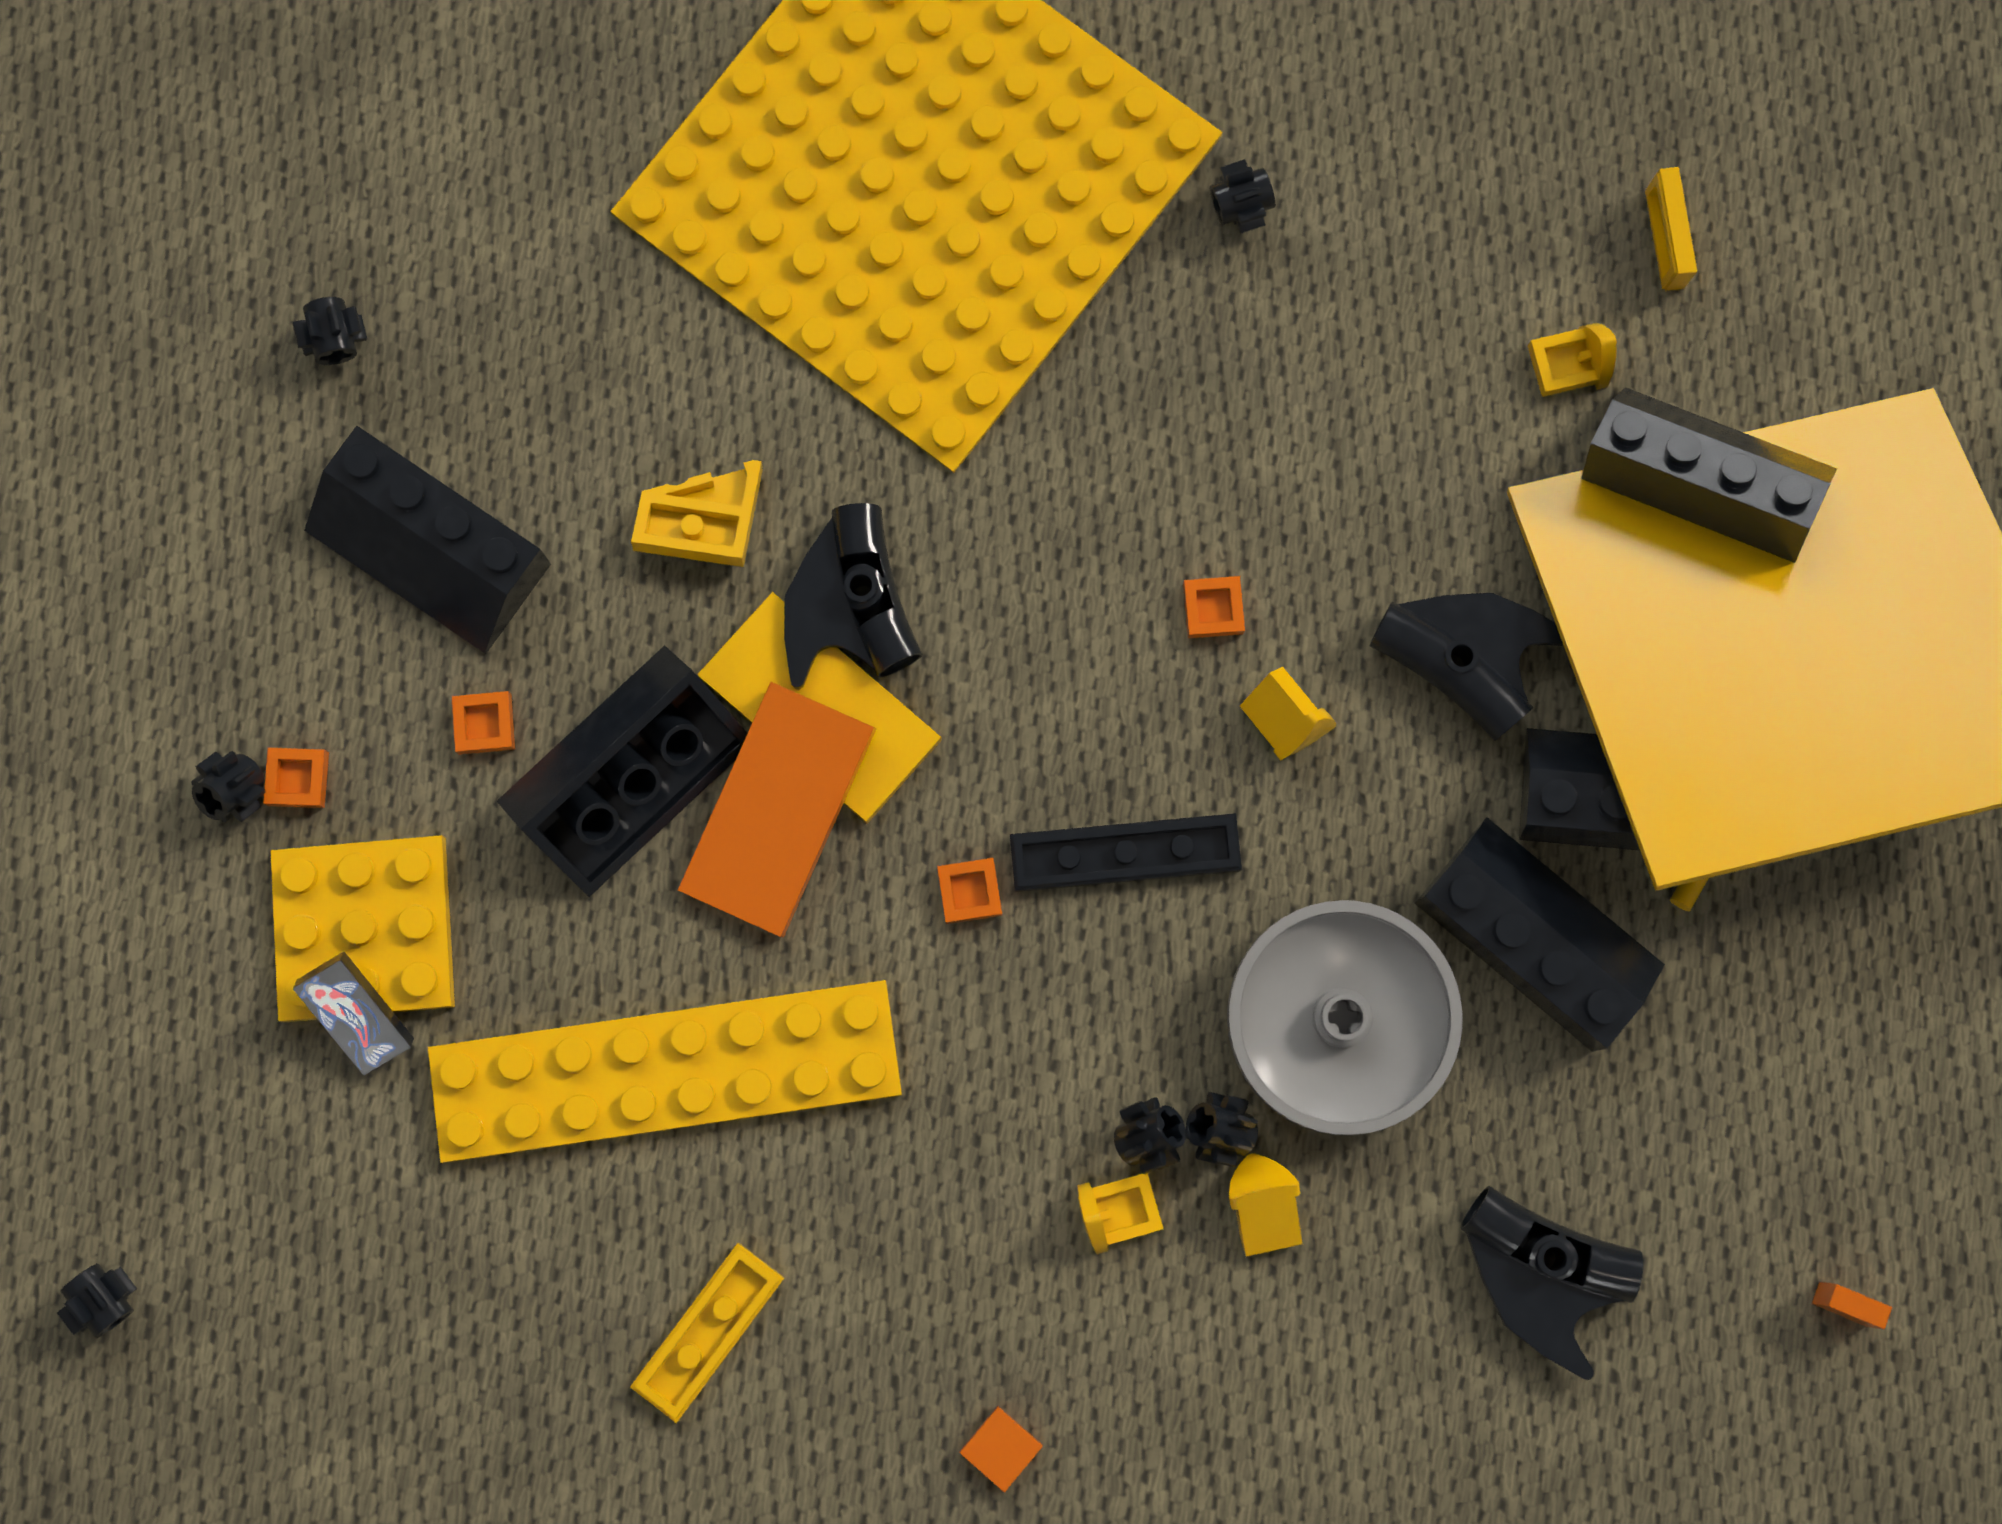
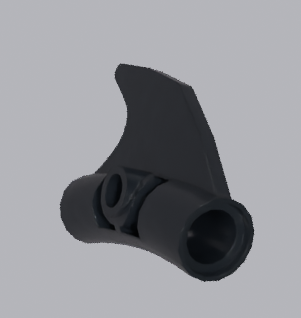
M854 503L834 508L831 512L832 518L805 555L785 594L784 640L790 681L795 689L804 687L816 656L821 650L836 647L850 652L869 665L879 678L892 675L910 666L923 655L906 618L894 582L886 547L882 508L879 505ZM860 586H866L871 589L864 596H857L853 593Z
M1494 593L1442 595L1401 604L1392 601L1370 643V647L1406 666L1438 688L1471 716L1494 741L1533 709L1526 697L1520 675L1519 661L1522 651L1529 646L1535 645L1564 646L1555 622L1533 609ZM1451 655L1460 657L1463 660L1464 667L1456 665L1452 661Z
M1487 1186L1470 1207L1461 1223L1460 1229L1467 1234L1481 1279L1504 1326L1542 1356L1582 1379H1592L1594 1370L1575 1339V1324L1581 1316L1593 1309L1616 1302L1632 1303L1635 1301L1643 1275L1642 1252L1599 1240L1562 1226L1523 1207L1493 1187ZM1551 1248L1555 1253V1262L1550 1268H1547L1543 1258L1546 1250Z

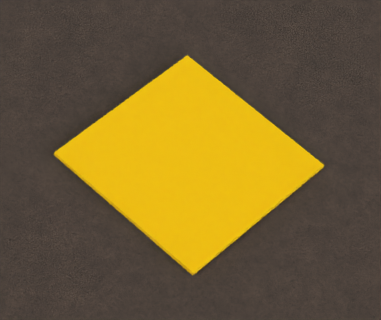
M782 0L610 213L954 473L1220 140L1223 132L1042 0Z
M1934 388L1743 432L1837 468L1795 563L1581 479L1583 470L1508 487L1507 495L1655 891L2002 807V532Z

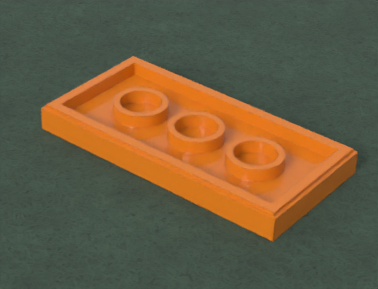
M770 682L678 891L772 934L784 937L877 728Z

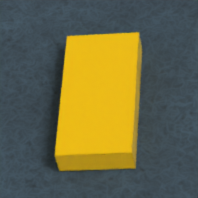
M1679 167L1659 169L1648 185L1645 195L1661 286L1665 291L1684 289L1697 273V266Z

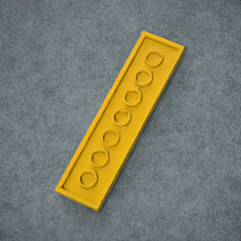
M886 980L428 1047L440 1163L902 1096Z

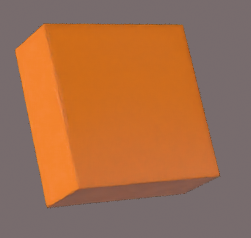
M1240 576L1184 580L1183 591L1188 639L1244 634L1245 623Z
M509 691L452 696L455 752L458 755L515 750L512 695Z
M268 747L264 787L266 793L264 794L263 804L277 807L325 808L329 752L325 749Z
M994 858L937 866L946 924L1002 916Z
M1819 1282L1812 1301L1813 1305L1856 1323L1884 1330L1892 1307L1834 1283Z
M997 1406L960 1450V1454L1005 1493L1040 1451L1043 1444L1000 1406Z

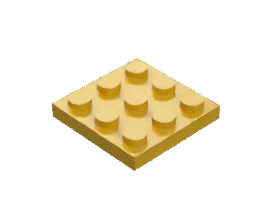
M444 836L271 850L279 1022L317 1020L293 990L294 984L297 979L345 951L394 1013L455 1007L446 838Z

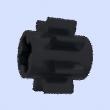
M1245 159L1220 167L1222 174L1219 177L1220 182L1210 185L1213 206L1220 223L1225 225L1234 222V225L1237 224L1240 234L1265 226L1263 218L1266 216L1265 211L1276 206L1273 188L1265 169L1260 168L1253 171L1251 166H1247Z
M323 297L308 302L303 307L305 320L292 322L298 348L303 349L305 356L314 354L316 363L320 365H336L352 360L357 355L355 342L367 340L362 314L357 313L355 306L346 308L345 301L339 297Z
M234 751L222 757L219 753L214 752L195 766L200 775L191 781L193 785L192 797L197 807L207 817L214 820H222V822L226 823L234 816L242 822L261 808L257 799L266 793L263 788L265 783L264 775L260 767L250 757L243 754H235Z
M1209 1092L1207 1094V1103L1202 1102L1193 1107L1186 1121L1187 1139L1193 1145L1199 1146L1195 1155L1196 1159L1235 1167L1237 1156H1244L1252 1151L1258 1137V1120H1255L1252 1115L1245 1113L1249 1103L1247 1099Z
M1154 1097L1145 1102L1139 1101L1119 1111L1125 1123L1116 1127L1114 1144L1124 1162L1131 1166L1140 1164L1142 1174L1161 1170L1180 1162L1181 1159L1176 1148L1181 1147L1185 1143L1186 1128L1182 1117L1173 1107L1168 1105L1160 1107L1158 1098Z
M99 1263L94 1264L74 1277L60 1290L67 1301L64 1303L65 1307L59 1310L57 1314L73 1336L80 1331L84 1332L89 1329L95 1338H99L133 1313L134 1309L127 1299L130 1294L137 1290V1287L121 1266L114 1271L111 1269L105 1273Z

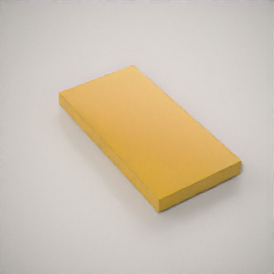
M774 592L764 600L697 674L706 685L751 724L770 682H773L877 728L843 803L866 824L869 823L942 740L940 735L839 648L831 647L821 650L814 660L804 687L801 689L793 688L790 681L784 640V601Z

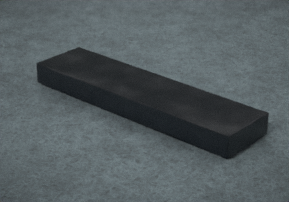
M1236 813L1010 834L1015 892L1239 872L1242 870Z

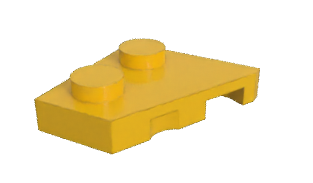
M751 460L744 462V469L712 478L711 472L690 477L680 485L665 484L642 491L631 539L633 551L744 567L761 481L762 461Z

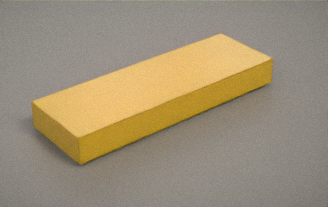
M737 1243L630 1388L677 1423L785 1277L742 1244Z

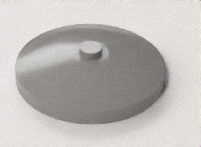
M1347 900L1327 901L1304 907L1283 917L1264 931L1248 949L1238 966L1230 988L1227 1005L1228 1035L1233 1055L1245 1080L1261 1100L1276 1113L1302 1127L1318 1132L1339 1135L1366 1134L1383 1130L1409 1118L1426 1105L1442 1087L1454 1065L1461 1042L1463 1020L1461 997L1456 979L1445 956L1431 938L1413 922L1396 912L1371 903Z

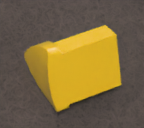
M1593 323L1580 326L1576 330L1531 340L1527 345L1542 397L1595 385L1596 390L1608 388L1616 363L1617 340L1615 334L1605 325Z
M1284 667L1270 672L1240 705V708L1274 748L1273 752L1280 761L1306 748L1337 726L1335 720L1324 708L1317 709Z
M1255 1153L1248 1154L1241 1161L1233 1173L1229 1186L1230 1207L1236 1210L1240 1239L1246 1257L1303 1244L1296 1197L1301 1193L1299 1181L1280 1163Z
M1148 1173L1091 1188L1089 1182L1077 1185L1082 1220L1089 1241L1096 1254L1107 1252L1108 1245L1163 1230Z

